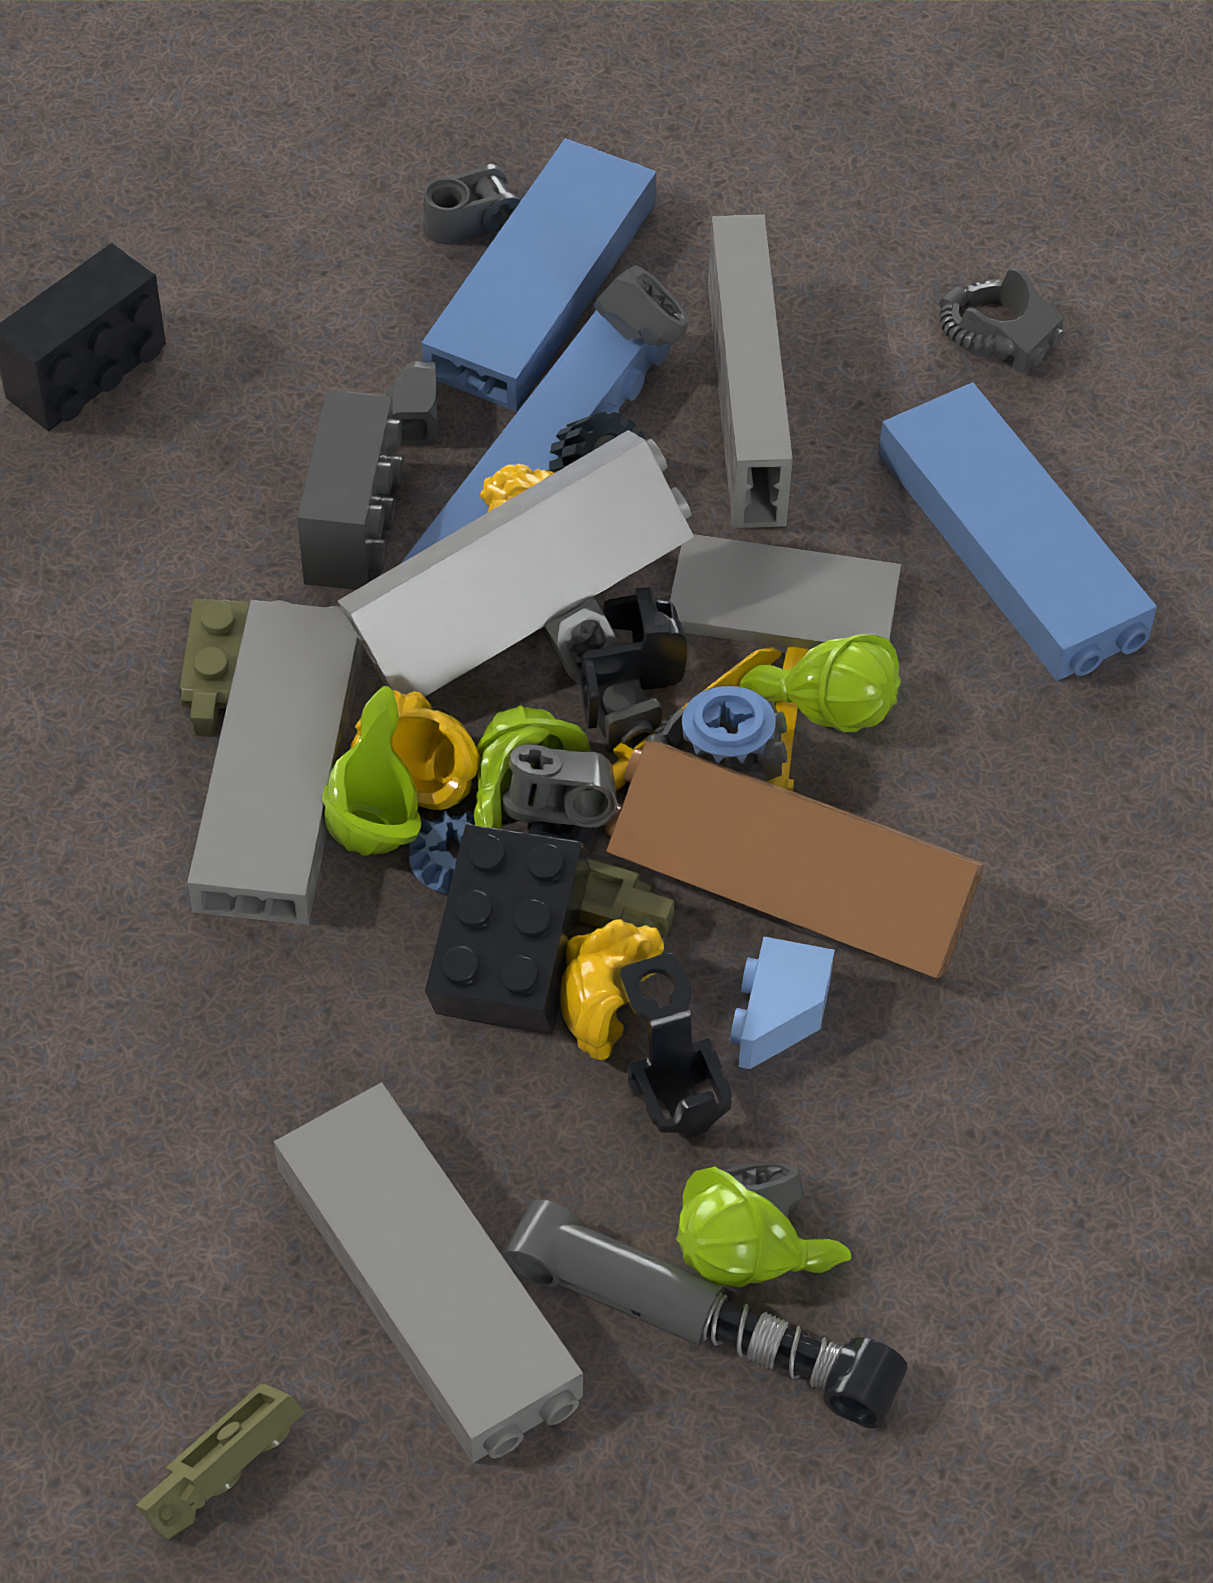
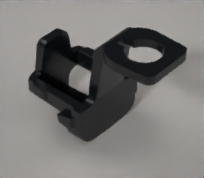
M649 587L635 588L634 595L608 599L604 602L603 614L611 629L632 631L633 643L590 650L584 653L582 657L581 694L588 729L597 728L599 702L597 683L640 676L642 689H656L678 684L684 676L687 661V642L676 607L670 600L654 597L653 590Z
M664 953L626 965L620 970V980L632 1011L641 1019L648 1021L649 1056L643 1060L628 1064V1085L632 1096L644 1100L646 1111L659 1132L679 1133L685 1139L706 1133L719 1118L731 1109L732 1092L727 1079H724L720 1069L722 1066L716 1051L713 1050L710 1039L707 1038L692 1043L691 1013L689 1009L691 1001L690 982L676 956L672 953ZM653 973L664 974L670 978L674 984V991L669 996L671 1005L659 1008L655 1000H650L643 996L638 987L642 978ZM709 1079L719 1103L716 1102L712 1091L695 1095L694 1086ZM657 1098H661L665 1102L672 1118L665 1119Z

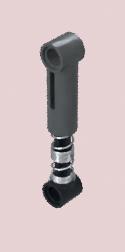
M537 1199L530 1203L503 1254V1258L515 1275L544 1288H554L557 1285L563 1286L698 1346L711 1337L715 1346L724 1342L736 1347L740 1357L747 1355L748 1360L752 1359L757 1364L761 1363L766 1368L770 1367V1370L779 1366L789 1370L792 1379H797L800 1376L810 1380L811 1388L815 1387L816 1390L820 1389V1392L823 1391L824 1403L833 1413L865 1428H878L883 1424L908 1369L907 1362L898 1352L879 1341L856 1337L852 1338L845 1345L839 1346V1343L835 1344L834 1341L826 1345V1337L822 1338L819 1342L800 1334V1326L796 1327L793 1331L789 1329V1321L785 1322L780 1317H772L767 1312L759 1316L748 1311V1304L740 1308L728 1303L726 1294L724 1295V1286L587 1228L582 1220L572 1211L549 1200Z

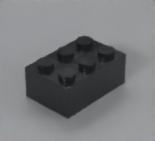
M112 242L0 323V373L6 399L49 432L62 421H70L77 417L84 405L101 392H108L116 388L123 376L140 363H147L155 359L162 347L166 345L156 274Z
M465 824L425 988V993L435 1014L553 1035L560 1004L561 979L567 969L565 951L568 941L576 934L590 872L582 842Z

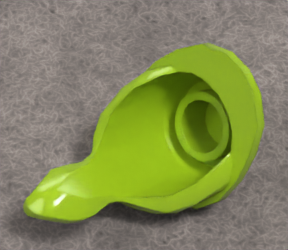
M857 634L849 638L823 642L810 649L792 669L784 670L772 665H758L744 675L739 682V687L756 692L766 701H773V703L783 701L795 703L811 722L822 727H834L840 732H857L864 727L875 726L884 720L893 706L897 704L901 679L898 675L899 661L896 649L885 637L874 634Z
M383 686L366 703L361 716V735L359 736V741L336 761L329 775L328 786H324L322 802L325 805V824L330 835L339 844L345 846L348 851L357 852L362 856L388 853L399 845L413 842L416 840L421 829V819L417 812V791L406 765L392 748V737L396 730L399 716L394 692L388 686Z
M519 705L518 707L498 712L486 727L477 747L481 760L480 768L477 772L479 790L477 793L478 802L474 809L475 825L502 829L501 800L503 792L511 784L513 771L510 769L509 759L513 749L522 745L535 744L549 749L590 752L587 734L578 725L557 720L550 712L543 709ZM535 762L530 763L532 769H534Z
M717 1167L697 1170L687 1180L683 1192V1209L680 1213L676 1240L680 1245L685 1264L709 1281L723 1286L744 1287L750 1283H762L775 1279L790 1270L793 1272L804 1270L813 1273H823L835 1265L850 1261L851 1259L850 1250L839 1241L824 1238L808 1240L799 1238L789 1219L768 1199L746 1189L733 1176Z

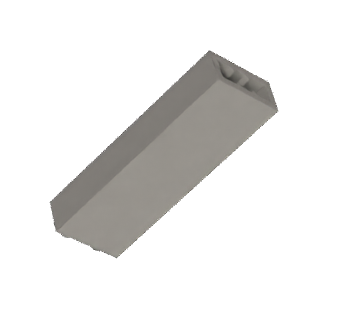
M765 214L712 216L708 291L732 528L786 526L792 470V450Z
M627 430L338 600L341 609L384 686H388L393 691L397 690L406 695L417 691L427 696L542 628L546 623L559 618L586 600L596 596L692 539L694 535L686 521L687 518L692 516L691 510L681 492L676 487L670 489L662 471L666 470L668 465L657 444L652 439L646 441Z
M282 600L272 602L250 601L187 882L193 913L309 925L328 831L325 824V805L322 802L324 786H328L331 770L336 761L343 755L364 649L339 606H307L291 604Z
M382 1082L274 1141L278 1170L472 1463L488 1454L493 1459L508 1454L521 1443L524 1438V1432L543 1421L549 1426L555 1425L565 1420L577 1409L579 1405L578 1400L583 1398L582 1370Z

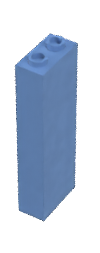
M565 138L422 341V361L436 362V381L517 412L654 208L656 199V171Z
M973 382L882 422L879 456L1056 681L1074 673L1078 676L1086 675L1095 670L1103 659L1120 651L1124 654L1133 653L1148 641L1157 609L1155 603Z

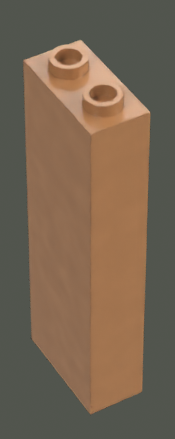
M645 741L643 750L635 749L625 772V781L630 782V786L623 805L617 803V811L614 817L606 824L605 836L611 838L606 852L934 978L945 975L986 866L985 863L659 741Z

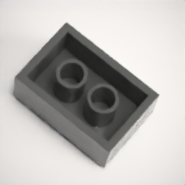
M326 390L297 516L305 585L357 590L372 581L373 572L383 573L386 560V540H381L380 538L383 529L392 530L395 516V497H389L391 487H401L404 472V456L395 455L400 449L402 421L393 419L392 396Z

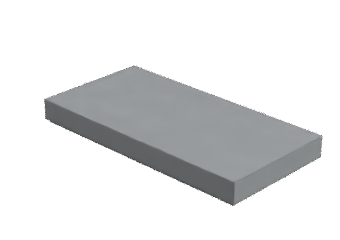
M693 534L694 537L681 544L670 601L676 607L679 621L682 623L685 633L809 650L827 640L849 638L857 634H874L885 637L890 641L901 564Z

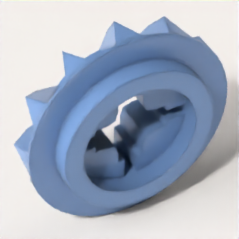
M737 686L715 687L699 693L685 707L682 716L684 740L690 741L693 744L696 756L710 753L717 764L724 757H735L740 763H743L751 752L763 754L768 740L774 739L775 714L766 699L752 690ZM721 715H724L726 721H730L733 727H738L736 734H728L724 727H720Z
M444 810L440 818L430 822L423 819L416 840L410 842L409 863L411 869L422 884L434 891L449 894L457 860L456 858L453 859L450 851H447V842H449V836H453L454 841H458L460 846L465 824L475 825L474 817L469 810L463 816H451Z

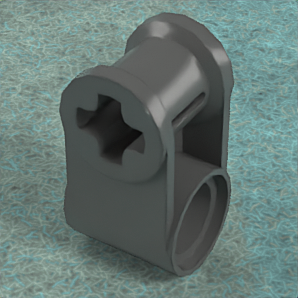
M486 164L454 176L437 178L431 181L424 190L423 230L429 240L445 245L457 243L487 232H496L502 229L521 199L509 191L505 185L507 181L505 173L498 165Z
M535 744L518 746L511 751L509 766L513 771L511 784L503 792L501 800L502 810L508 816L527 823L549 822L577 825L584 828L600 827L607 824L614 817L617 811V796L613 767L610 761L602 754L549 749ZM531 762H535L534 769L531 768ZM529 798L532 799V805H528Z

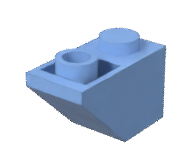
M763 937L759 959L748 957L744 970L741 993L751 994L748 1009L736 1008L732 1024L730 1044L740 1046L738 1067L751 1069L821 1029L835 950Z

